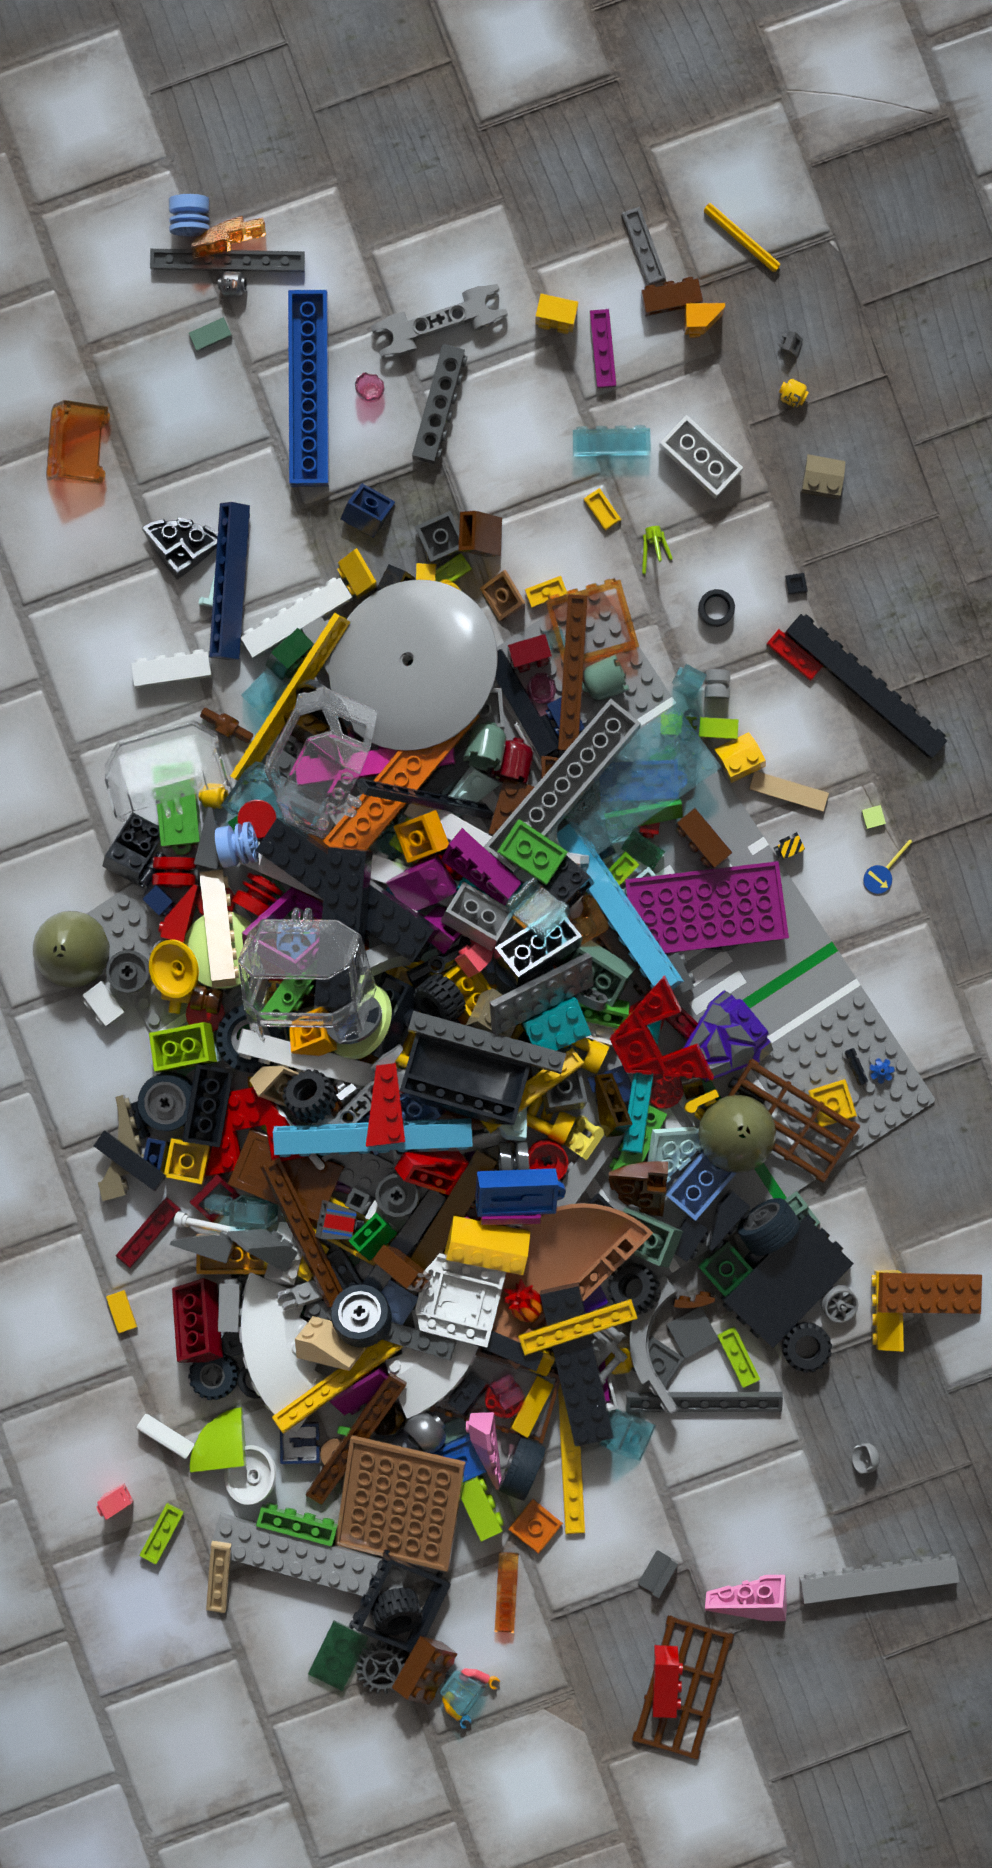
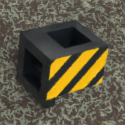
M797 832L792 834V839L790 836L779 840V845L773 847L778 858L781 857L784 860L805 850Z

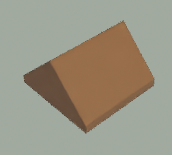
M503 570L480 587L499 621L525 607V601L506 570Z

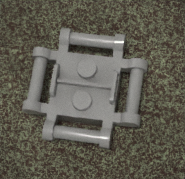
M614 1327L605 1329L615 1338L614 1340L603 1331L591 1334L598 1367L611 1352L615 1354L612 1361L600 1373L603 1385L611 1372L621 1361L624 1362L627 1358L626 1354L617 1347L626 1335L622 1332L619 1333Z

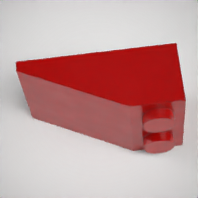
M193 885L165 917L164 922H160L158 933H161L160 937L185 943L184 938L192 925L196 909V898L201 887Z

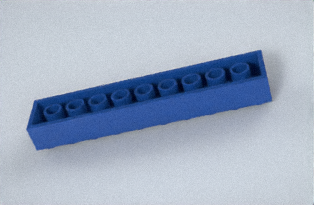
M288 290L289 484L291 487H329L327 290Z

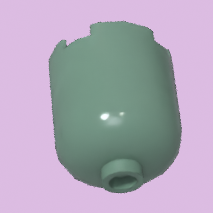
M616 654L589 665L584 670L582 688L585 693L589 692L590 696L596 700H603L630 690L629 685H624L626 684V676L620 661L615 662L617 660Z
M490 721L474 726L470 732L463 761L468 760L469 766L487 771V767L494 768V771L499 770L506 744L505 732L496 723Z

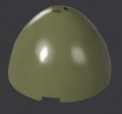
M78 911L57 913L49 917L35 934L33 941L35 964L39 972L55 985L66 988H78L87 985L101 975L108 962L110 944L104 928L96 919L86 913ZM61 945H63V946L65 947L66 951H63V950H62V946H61ZM58 954H63L64 956H63V957H58L57 955H58Z
M742 1095L726 1096L710 1105L699 1123V1144L707 1159L718 1168L732 1173L749 1172L763 1164L772 1153L776 1141L775 1123L769 1111L759 1101ZM740 1126H743L741 1131H737ZM747 1127L750 1129V1134L746 1132ZM743 1134L746 1138H741L739 1135Z

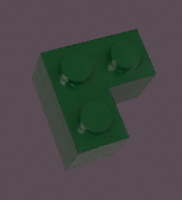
M296 628L270 653L265 666L281 681L286 677L289 679L297 671L296 668L300 665L298 662L302 658H306L314 643L299 628Z

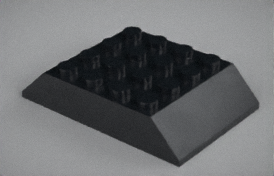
M416 1034L399 1092L418 1103L491 1124L514 1125L530 1065Z

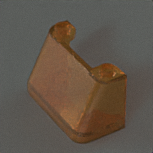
M63 400L53 405L50 417L46 469L48 481L102 484L106 473L103 467L99 465L101 429L110 420L108 407Z

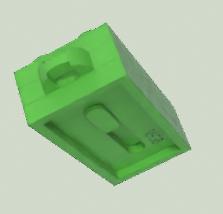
M193 765L154 769L161 847L164 849L173 848L174 852L179 855L188 854L193 845H199L202 833L195 767Z

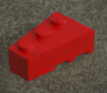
M459 1151L404 1152L394 1169L405 1182L450 1195L469 1163Z
M654 1645L653 1717L676 1718L677 1710H681V1698L677 1697L678 1693L682 1691V1681H678V1678L683 1672V1664L679 1663L678 1646Z

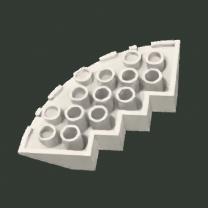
M249 1273L242 1295L244 1297L243 1305L240 1308L241 1327H239V1338L244 1352L243 1361L253 1381L251 1383L258 1396H261L265 1407L275 1415L326 1377L314 1371L317 1365L316 1362L299 1359L296 1356L295 1338L308 1323L300 1318L304 1306L298 1308L296 1306L284 1310L282 1305L286 1301L292 1300L293 1297L279 1299L277 1294L288 1288ZM306 1418L290 1430L297 1433Z
M412 1310L415 1329L420 1330L416 1310ZM447 1338L457 1341L451 1360L408 1347L402 1348V1355L386 1360L388 1373L391 1372L407 1382L406 1387L398 1396L407 1419L429 1410L431 1406L442 1401L450 1390H454L469 1365H472L478 1346Z

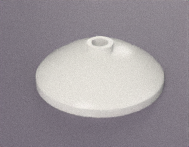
M249 1445L245 1446L247 1466L225 1468L224 1480L228 1493L235 1501L241 1504L254 1505L265 1500L272 1492L276 1482V1466L272 1456L265 1449Z

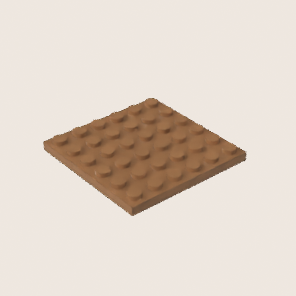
M352 1435L349 1444L335 1545L383 1556L384 1550L387 1549L390 1550V1556L405 1562L448 1572L466 1462Z

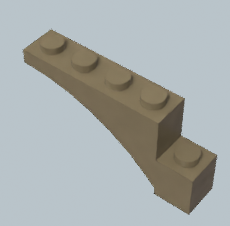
M125 1095L117 1096L115 1098L119 1120L118 1139L144 1157V1154H141L139 1149L142 1146L139 1135L136 1136L134 1128H137L134 1116L131 1117L129 1109H132L129 1097L126 1098ZM113 1160L103 1180L98 1182L102 1201L127 1195V1190H129L127 1179H123V1175L130 1173Z

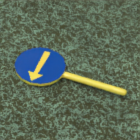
M909 840L886 867L874 865L866 870L863 881L865 887L870 892L880 894L890 888L892 875L889 869L912 843V840Z

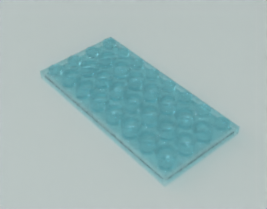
M674 705L636 733L565 816V819L591 855L596 857L720 770L721 766L679 708Z

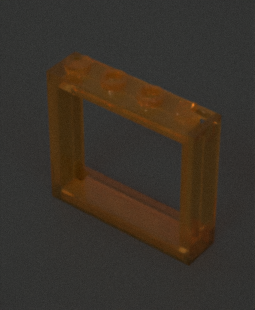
M615 578L607 579L602 585L597 586L596 583L585 586L586 589L584 590L572 589L567 591V595L563 596L554 594L545 601L562 665H564L565 648L553 606L567 603L568 594L588 595L589 597L615 589L630 639L629 642L584 654L583 664L639 648L621 580H615Z

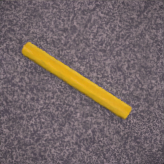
M707 204L704 208V213L772 272H776L781 264L713 204Z

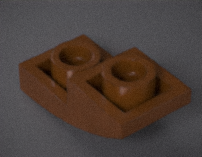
M700 1291L699 1294L695 1293L693 1301H690L691 1297L679 1295V1299L674 1298L673 1306L678 1308L701 1307L715 1302V1297L711 1296V1292Z

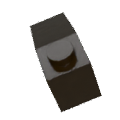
M612 1073L596 1075L594 1078L598 1114L606 1138L622 1136L633 1123Z

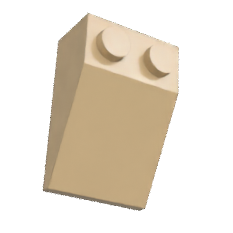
M314 1316L295 1338L297 1358L350 1371L366 1350L365 1347L358 1348L345 1343L337 1335L332 1321Z

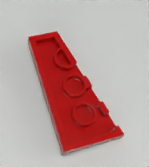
M396 1063L376 1065L366 1147L405 1143Z

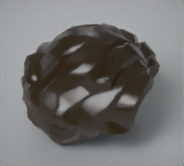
M393 1404L374 1430L376 1434L383 1436L396 1435L405 1426L406 1415L399 1405Z

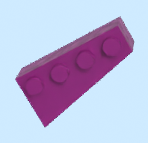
M463 828L448 844L441 860L504 906L507 905L518 891L522 883Z

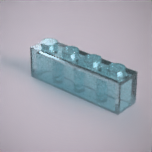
M620 425L615 426V429H607V426H596V429H588L586 426L576 427V430L572 431L573 456L650 455V428H646L645 425H636L634 428Z
M688 664L684 668L680 666L672 681V684L675 685L673 690L694 700L707 674Z

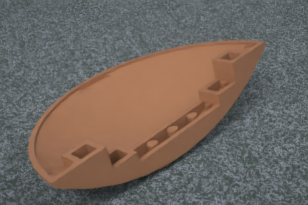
M586 1203L558 1206L556 1214H541V1224H523L518 1229L530 1231L528 1257L524 1274L519 1275L506 1272L492 1331L520 1342L519 1335L547 1327L544 1309L535 1322H523L514 1318L509 1305L505 1303V1298L509 1294L503 1290L504 1288L516 1289V1283L519 1285V1281L522 1279L526 1287L533 1285L532 1289L540 1294V1291L579 1282L584 1301L653 1232L643 1223L620 1210ZM508 1360L515 1369L520 1366V1364Z

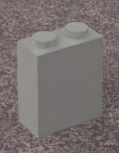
M226 1278L219 1284L218 1332H238L239 1327H241L242 1282L238 1281V1278Z

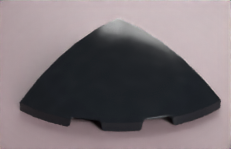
M177 518L176 521L161 519L142 527L152 547L177 580L196 567L217 548L218 533L207 525L195 524L191 519Z

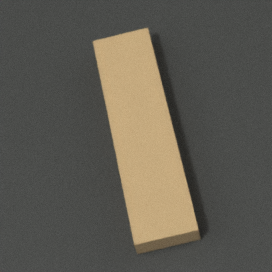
M758 771L754 772L749 790L821 812L824 811L829 795L827 792Z
M212 1541L207 1611L226 1612L231 1543Z

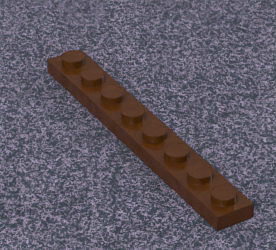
M568 594L558 750L566 751L579 736L588 595Z
M276 1158L260 1168L327 1308L332 1307L335 1298L343 1290L318 1237H315L316 1233L280 1158Z
M391 1372L306 1491L305 1495L321 1505L324 1503L346 1471L352 1435L369 1439L406 1387L407 1382Z

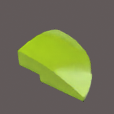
M242 1407L219 1414L202 1429L192 1448L190 1473L247 1466Z

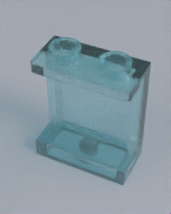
M535 877L527 880L522 885L521 890L509 898L507 904L509 912L542 940L570 914L568 905L563 901H558L538 883Z

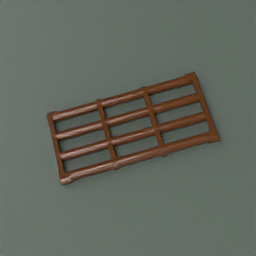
M751 1058L728 1096L735 1095L741 1085L772 1104L768 1110L771 1115L777 1107L803 1123L804 1127L798 1135L774 1120L776 1130L794 1142L788 1151L775 1143L773 1151L784 1157V1160L791 1161L815 1176V1179L824 1183L849 1142L860 1128V1125L846 1119L825 1106L824 1102H819L791 1085L790 1081L783 1080ZM751 1069L782 1088L777 1098L745 1079ZM787 1091L815 1108L809 1118L781 1101ZM819 1112L824 1113L851 1130L845 1140L814 1122ZM747 1127L746 1132L750 1134V1129ZM811 1128L839 1145L840 1148L835 1156L803 1138L807 1130ZM798 1144L830 1163L824 1173L793 1154Z
M668 1615L661 1645L669 1646L675 1623L687 1626L678 1654L679 1663L683 1664V1670L693 1672L685 1704L681 1705L682 1714L672 1746L661 1743L668 1718L660 1717L654 1740L642 1737L653 1702V1670L647 1694L644 1695L645 1701L637 1729L633 1733L632 1740L698 1760L701 1752V1743L708 1719L712 1715L710 1712L719 1681L723 1677L721 1674L729 1646L734 1639V1634ZM694 1628L705 1631L695 1668L684 1665ZM715 1634L724 1637L714 1673L703 1670L712 1635ZM701 1675L712 1678L703 1711L691 1708ZM693 1713L700 1715L701 1718L690 1752L680 1749L689 1714Z

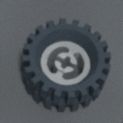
M242 1004L232 1008L219 1022L218 1030L216 1031V1045L221 1057L231 1067L241 1072L255 1073L261 1067L274 1065L272 1061H270V1065L258 1062L259 1058L251 1056V1060L239 1057L240 1053L236 1052L239 1040L236 1039V1036L242 1026L256 1024L260 1027L259 1031L248 1030L286 1040L284 1027L282 1026L279 1029L261 1017L260 1012L264 1007L257 1004Z

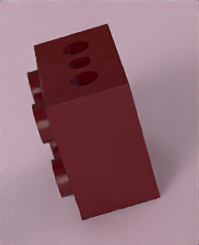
M546 634L508 645L514 671H519V673L529 671L531 666L537 665L540 668L549 665V661L552 660Z

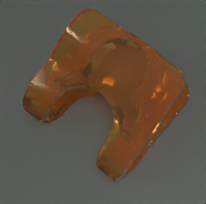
M590 894L583 896L581 899L583 912L579 917L572 918L566 910L561 909L582 935L581 945L605 932L609 927L596 900Z

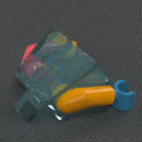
M464 1668L462 1671L456 1670L453 1674L447 1672L443 1682L445 1685L440 1691L443 1696L442 1702L445 1711L456 1721H460L461 1728L466 1729V1725L462 1723L464 1720H468L471 1723V1717L467 1714L488 1687L486 1684L488 1683L494 1690L497 1689L491 1683L493 1680L500 1682L498 1677H490L478 1669Z

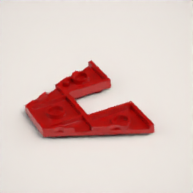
M663 976L615 1030L610 1036V1041L626 1073L640 1072L647 1075L654 1073L664 1074V1076L668 1077L685 1076L690 1079L697 1077L713 1080L714 1075L698 1043L662 1056L647 1026L681 1012V1007L666 976Z
M254 1087L229 1093L220 1147L212 1146L206 1176L233 1171L240 1155L236 1131L266 1125L272 1160L280 1158L282 1162L308 1156L291 1154L289 1157H280L279 1155H274V1126L290 1125L285 1117L281 1116L274 1102L259 1097Z

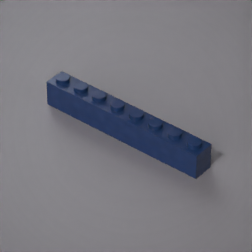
M236 502L220 503L209 657L223 660H238L241 650L240 641L250 505Z

